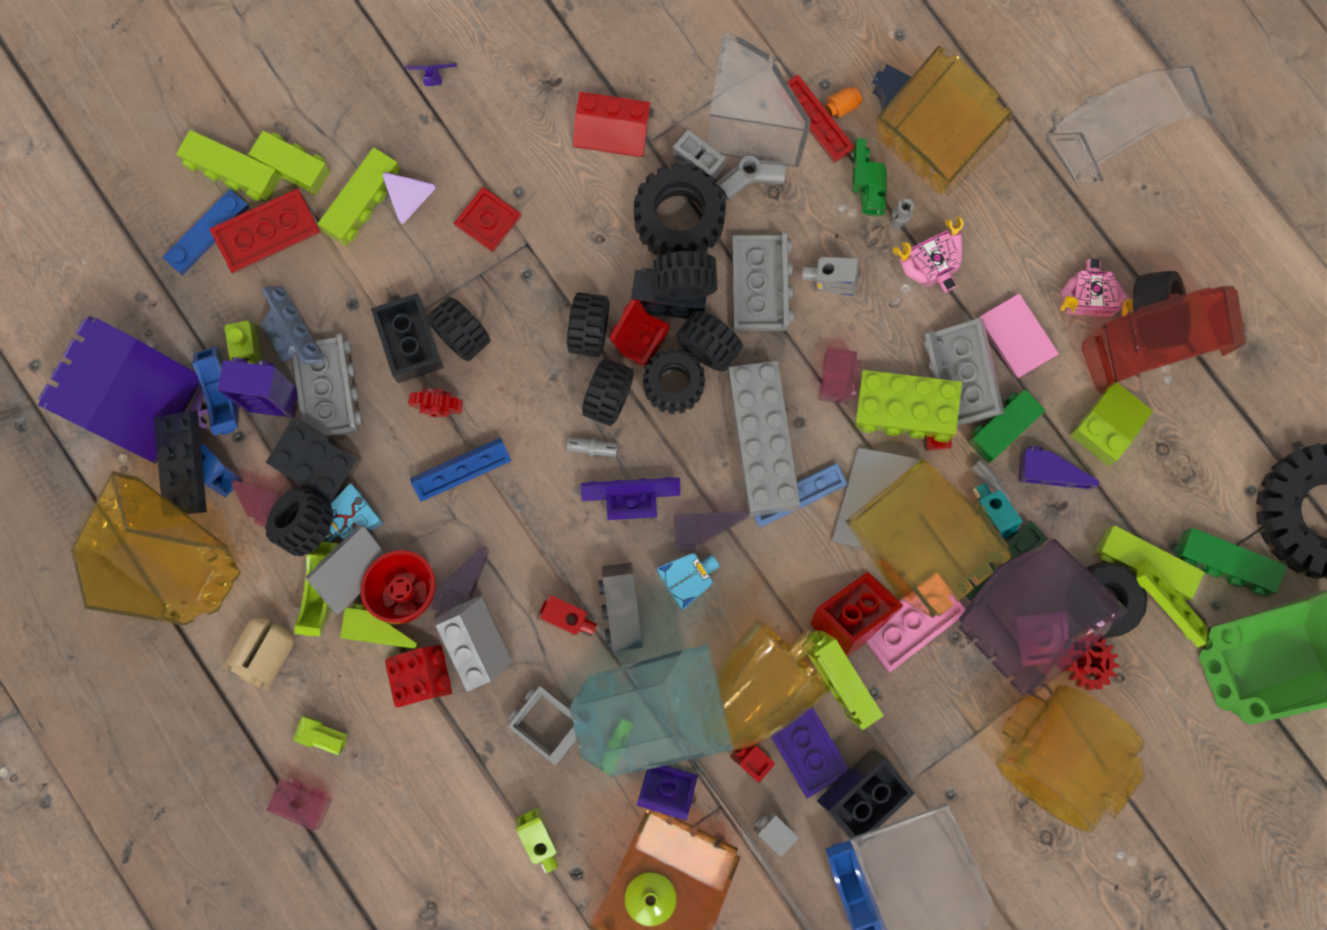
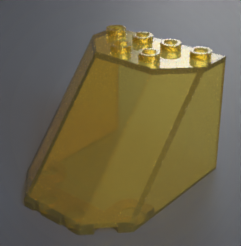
M115 471L111 472L71 548L85 609L179 625L189 624L194 621V617L203 613L210 615L219 611L223 600L226 599L233 587L234 581L240 575V570L226 544L137 476Z

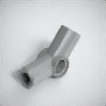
M746 156L742 158L738 166L720 179L715 186L721 187L723 198L729 201L746 186L755 182L784 184L786 162L758 160L754 156ZM746 167H750L754 169L755 172L749 174L746 173L743 169Z

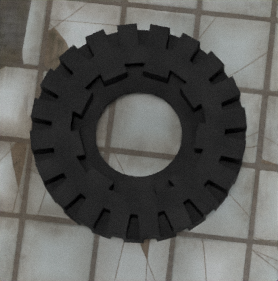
M1318 443L1286 455L1287 457L1279 460L1271 467L1273 472L1266 474L1260 484L1265 489L1257 493L1256 504L1262 505V511L1256 512L1258 525L1265 524L1266 531L1260 534L1265 544L1273 543L1275 545L1271 552L1279 561L1287 559L1289 561L1288 568L1297 573L1305 571L1307 577L1316 579L1326 577L1327 579V538L1312 532L1302 516V502L1305 495L1316 486L1327 485V443L1324 445Z

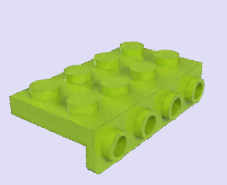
M863 370L856 427L865 433H874L875 430L885 431V434L890 436H899L900 433L910 434L909 437L914 439H924L925 436L935 437L934 440L938 442H949V439H954L956 436L962 382Z

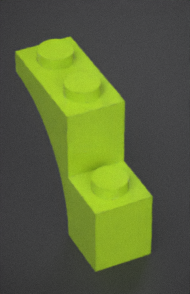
M321 542L316 550L313 549L310 554L306 555V576L338 546V543ZM306 578L299 615L294 625L295 634L320 637L332 610Z

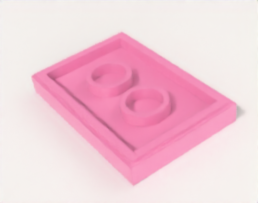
M1020 293L979 317L984 320L988 337L1016 380L1059 354Z

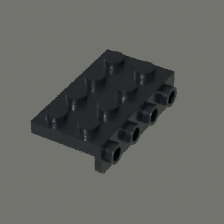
M186 411L155 417L154 425L163 517H178L207 512L198 411Z

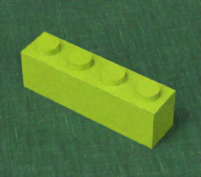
M189 130L176 153L182 161L181 165L193 172L197 169L203 172L206 178L215 182L217 179L225 182L224 185L233 191L240 189L255 201L262 199L268 202L281 179L276 169L192 130Z
M373 147L318 222L322 232L347 247L349 242H353L357 238L363 223H367L371 219L373 209L377 204L382 203L387 195L383 174L388 172L401 175L398 163Z
M1115 525L1106 528L1094 553L1100 557L1101 562L1120 563L1133 570L1136 574L1139 563L1148 559L1184 601L1193 599L1205 573Z

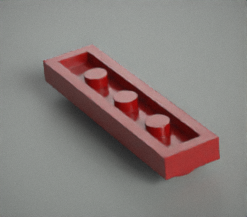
M796 75L779 87L778 91L834 163L854 151L855 146L799 75Z

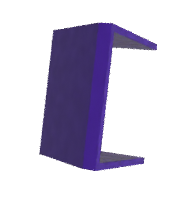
M89 315L87 319H83L75 333L85 338L83 343L72 338L63 354V357L72 362L68 365L59 361L49 378L59 383V385L55 388L46 384L38 398L40 400L38 406L156 464L158 458L154 418L185 412L200 385L198 376L192 370L138 339Z

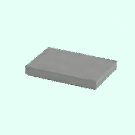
M359 525L305 578L329 608L339 615L361 593V582L368 567L385 553L366 528Z

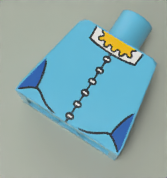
M695 553L660 566L657 568V573L681 611H683L713 584L708 574L720 568L713 555L700 562Z

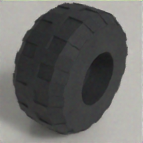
M1112 562L1096 563L1080 571L1071 581L1067 592V606L1074 622L1086 633L1097 635V637L1101 638L1122 636L1136 628L1145 616L1148 602L1145 588L1140 587L1137 582V574L1125 565ZM1102 585L1109 587L1117 596V607L1111 615L1103 612L1096 601L1097 591Z

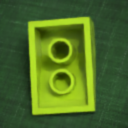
M1114 380L1069 436L1105 465L1109 466L1117 462L1131 445L1153 410Z

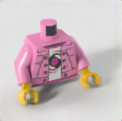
M956 216L957 222L955 226H952L951 219L948 218L945 221L946 227L951 229L949 233L946 230L912 248L910 244L901 242L903 246L902 252L898 247L893 248V253L896 256H900L899 261L907 277L920 284L923 283L926 287L938 282L944 293L957 287L951 275L958 271L962 263L963 243L962 234L959 231L964 225L962 218Z
M1099 259L1086 260V271H1079L1074 277L1069 278L1061 290L1062 305L1060 310L1064 311L1067 307V314L1112 317L1120 308L1122 309V316H1127L1128 311L1133 312V299L1127 296L1118 280L1115 279L1114 273L1101 271V260Z

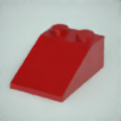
M866 572L817 607L810 625L816 631L822 630L835 638L845 655L849 657L873 637L904 605L869 572Z

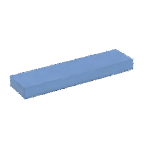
M838 463L797 482L800 500L799 509L848 486ZM794 511L754 516L759 528Z

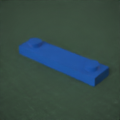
M229 189L162 258L183 276L215 243L209 229L245 213L250 207Z
M500 437L410 478V481L422 502L512 460Z

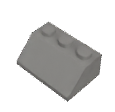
M482 595L435 615V626L467 692L492 681L512 663L511 657Z

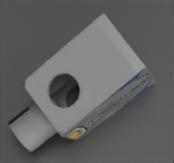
M820 257L818 267L804 266L803 280L816 281L818 291L856 296L859 279L857 258Z

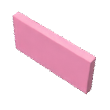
M937 572L900 599L899 602L904 605L902 609L866 642V645L888 673L968 612Z

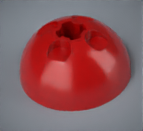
M407 550L392 551L376 559L366 570L361 582V599L365 608L376 619L389 624L409 623L422 616L432 604L436 591L435 575L430 564L419 554Z

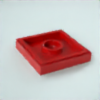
M482 187L454 222V225L493 253L522 215L485 187Z

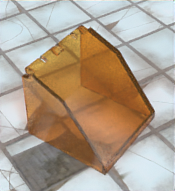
M646 810L589 928L592 930H712L741 858L736 855L738 848L723 840L717 846L714 844L717 837L699 828L693 834L691 833L693 825L674 817L671 823L667 821L669 815ZM646 872H655L665 876L672 883L676 892V907L673 914L664 923L656 926H645L637 923L629 915L625 906V892L628 885L635 877ZM649 895L645 901L648 905H653L656 899L654 896Z

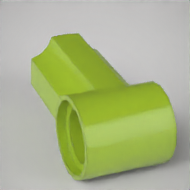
M302 715L292 740L313 748L315 746L332 754L340 755L347 742L348 734L323 725V722Z

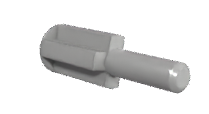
M982 459L971 467V470L983 483H986L988 487L992 486L995 491L1001 490L1009 502L1012 500V497L996 481L998 476Z

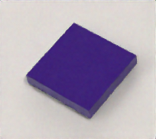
M649 760L636 806L687 821L698 775Z

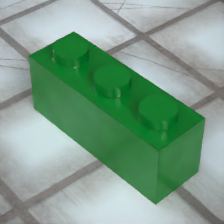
M1026 389L1020 394L1015 391L1005 400L1007 406L1004 408V414L988 418L990 422L985 427L980 424L970 433L973 438L968 444L988 464L1046 411Z

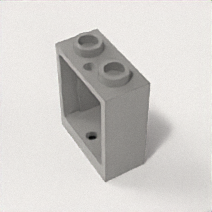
M539 686L538 689L533 687L524 698L527 701L521 710L517 707L508 718L511 722L508 728L556 766L589 724L542 686ZM542 696L576 723L553 753L519 726Z

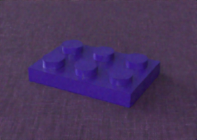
M812 705L767 730L805 798L811 797L838 781L849 771Z

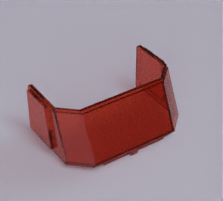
M1220 286L1213 289L1208 287L1181 296L1175 293L1169 295L1168 300L1138 308L1136 312L1102 325L1082 342L1081 347L1096 391L1104 393L1116 383L1137 374L1219 349L1222 356H1227L1243 346L1246 340L1238 291L1235 290L1234 286Z

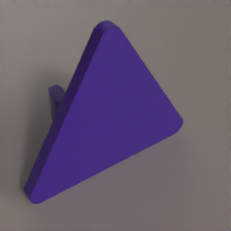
M457 63L405 66V70H425L424 86L442 85V78L438 69L457 67Z

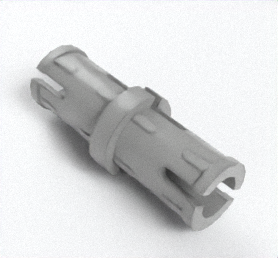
M903 199L894 208L890 220L893 229L900 230L901 227L903 228L910 221L914 209V204L910 199Z
M569 436L567 452L589 454V457L600 455L616 458L618 442L598 441L594 437L583 439Z

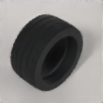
M1177 271L1148 273L1138 276L1135 280L1133 288V315L1139 339L1144 346L1174 345L1184 342L1187 336L1189 322L1188 302L1183 281Z

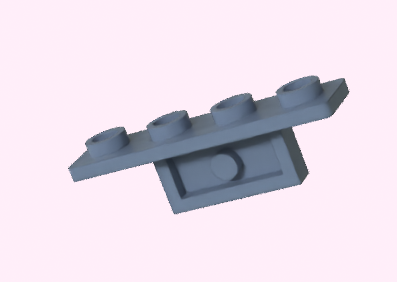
M264 286L262 292L271 309L262 321L261 326L280 360L290 361L296 352L302 363H322L324 357L286 290L283 287Z

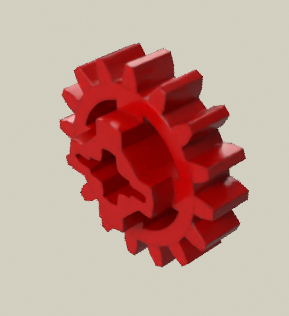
M423 388L422 392L409 393L408 405L409 407H414V409H419V414L434 418H449V414L462 413L463 401L462 399H457V397H452V392H446L437 388Z
M1097 635L1080 636L1079 641H1071L1073 648H1065L1069 656L1062 658V661L1068 663V666L1063 670L1071 672L1068 680H1077L1076 687H1084L1085 690H1093V688L1101 690L1103 685L1111 684L1109 677L1117 676L1113 672V668H1118L1119 664L1114 663L1113 659H1116L1118 654H1111L1110 651L1114 646H1105V638L1097 640ZM1086 646H1093L1097 650L1092 651L1091 648H1087ZM1090 675V677H1094L1095 679L1090 680L1084 676Z

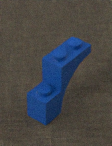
M217 346L193 353L192 365L205 396L210 429L214 436L233 432L238 428L239 407L218 391L223 357Z
M850 840L836 843L826 848L831 877L842 901L845 917L850 929L880 930L879 921L863 883Z

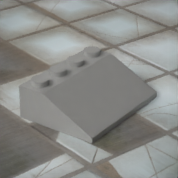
M858 447L831 541L902 563L908 560L934 464L911 457Z

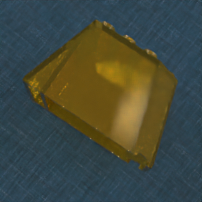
M938 46L876 118V129L878 130V138L887 147L892 145L897 152L896 155L904 163L909 161L913 164V171L920 178L924 179L927 177L930 180V186L939 195L944 193L948 197L1008 137L1013 113L1007 107L1004 110L995 100L999 96L997 92L958 56L953 54L949 58L943 54L945 50Z

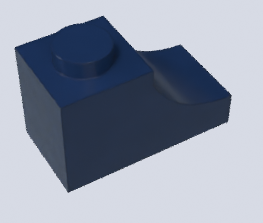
M888 64L883 72L878 70L872 81V84L875 85L872 94L878 97L881 104V115L878 122L886 126L912 78Z

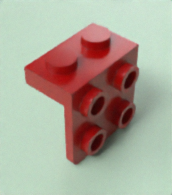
M632 299L625 306L618 324L613 326L610 333V341L623 358L645 368L650 363V359L656 354L671 327L668 323L648 315L640 301Z
M442 645L421 647L386 659L385 665L395 707H404L428 699L453 694Z

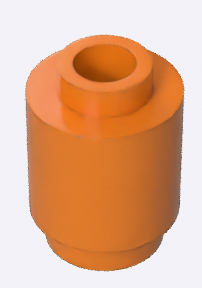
M855 86L851 88L846 87L827 98L826 110L831 117L834 116L839 119L857 109L862 103V96Z

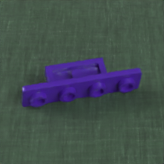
M678 477L641 478L638 480L605 482L590 481L580 484L582 501L606 500L607 520L657 518L656 497L680 496V478Z

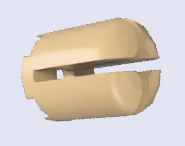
M253 618L247 623L222 668L228 671L231 667L230 671L236 673L240 679L260 688L261 684H264L263 688L268 691L294 645V639L284 627L278 624L274 625L265 618Z

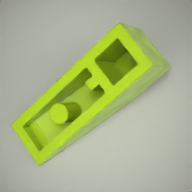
M353 604V609L345 608L340 638L411 649L420 648L419 643L399 629L372 616L364 605Z

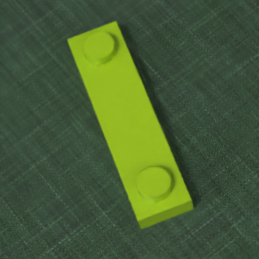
M1148 559L1140 562L1136 576L1140 587L1147 590L1180 627L1184 636L1191 640L1197 648L1205 645L1208 634L1207 625Z

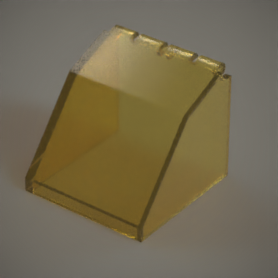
M921 459L845 521L896 597L931 618L935 617L936 614L940 617L954 605L948 596L952 595L958 602L974 589L968 581L969 579L978 586L993 573V570L988 565L990 562L998 569L1011 558V552L1008 549L1009 545L985 515L924 459Z

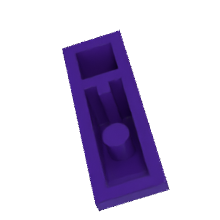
M1030 446L1020 453L1019 482L1089 490L1099 486V480L1053 452L1043 451V447Z

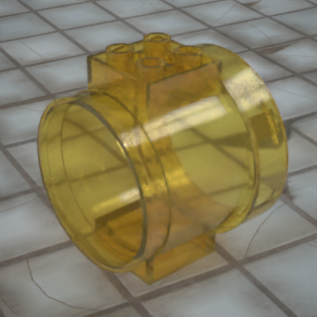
M1056 686L1053 694L1047 700L1033 692L1027 698L1023 697L1017 706L1018 711L1013 718L1009 717L1002 727V735L1007 746L995 761L999 772L1028 799L1075 829L1092 833L1105 813L1116 819L1145 777L1143 761L1137 757L1145 747L1141 736L1129 723L1109 707L1086 693L1069 686Z

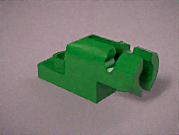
M857 138L853 151L852 192L860 193L863 214L883 216L886 211L887 170L884 163L869 162L870 148H866V139Z

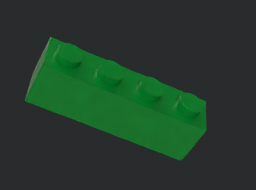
M1189 528L1182 532L1174 555L1194 567L1205 570L1204 574L1210 577L1225 578L1228 580V584L1240 588L1245 586L1252 589L1251 593L1261 597L1278 593L1287 567L1285 564L1195 528Z

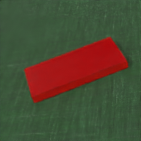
M298 188L209 229L232 274L321 233Z

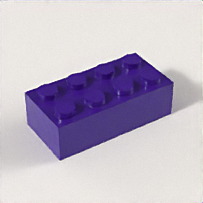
M232 358V361L223 360L218 385L220 393L245 412L294 418L298 397L297 388L273 363L258 361V364L248 363V360L242 358Z

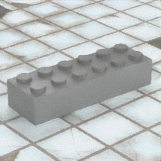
M778 361L729 367L727 376L748 517L797 511L800 507Z

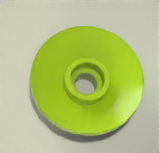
M646 872L638 875L630 882L625 892V906L629 915L637 923L645 926H656L664 923L670 918L676 907L675 889L672 883L659 873ZM652 895L655 897L656 901L653 905L646 903L647 896Z

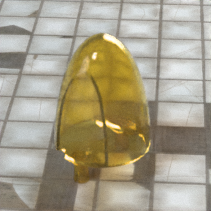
M757 619L743 634L721 665L704 702L701 727L703 736L710 746L722 751H734L761 743L789 727L814 707L831 690L819 673L804 659L807 652L816 645L810 639L805 646H802L809 638L807 635L812 633L810 629L806 628L792 644H788L774 630Z

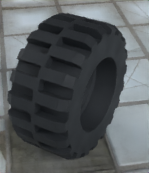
M671 164V169L666 170L663 166L657 169V175L650 173L646 177V183L640 184L638 194L635 195L634 199L636 233H639V239L642 244H647L650 252L653 254L659 252L660 256L680 251L707 253L708 247L713 248L717 243L718 237L722 234L726 215V201L722 198L723 191L721 187L715 186L716 180L711 175L706 177L705 170L698 168L697 171L693 170L692 165L685 164V168L678 167V164ZM684 196L692 199L700 206L702 218L697 225L690 229L674 230L660 222L657 217V208L664 200L670 197Z

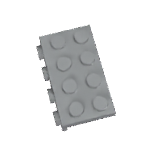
M781 232V235L732 236L733 331H787L789 323H793V309H789L788 300H792L793 296L792 285H788V276H792V262H788L787 253H791L792 242L791 239H787V232Z
M978 318L937 332H926L924 346L930 356L929 369L931 374L936 379L962 382L957 427L1004 414L984 320Z
M340 333L335 338L315 341L324 357L322 363H302L295 352L292 359L301 421L329 438L359 433V425L363 424L361 411L357 410L355 402L359 401L357 387L353 386L352 377H355V368L353 362H349L348 354L352 353L350 340Z

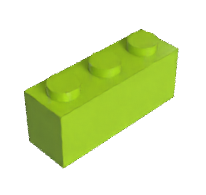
M262 131L248 154L250 158L276 169L281 178L315 196L330 173L325 159L317 154L311 156L305 153L306 150L296 143L292 145L286 143L282 136L274 132L269 134Z

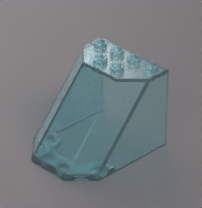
M708 644L588 675L582 688L569 706L574 720L573 726L576 740L580 747V758L596 766L610 777L733 750Z

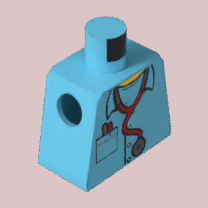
M349 484L331 503L334 510L332 516L334 519L325 541L331 542L339 535L344 540L359 525L364 526L368 532H371L384 524L352 484Z

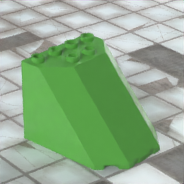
M1327 589L1211 628L1208 635L1209 639L1205 648L1200 653L1199 660L1204 667L1205 676L1210 689L1214 693V699L1218 707L1225 711L1233 712L1240 717V720L1249 725L1327 708Z

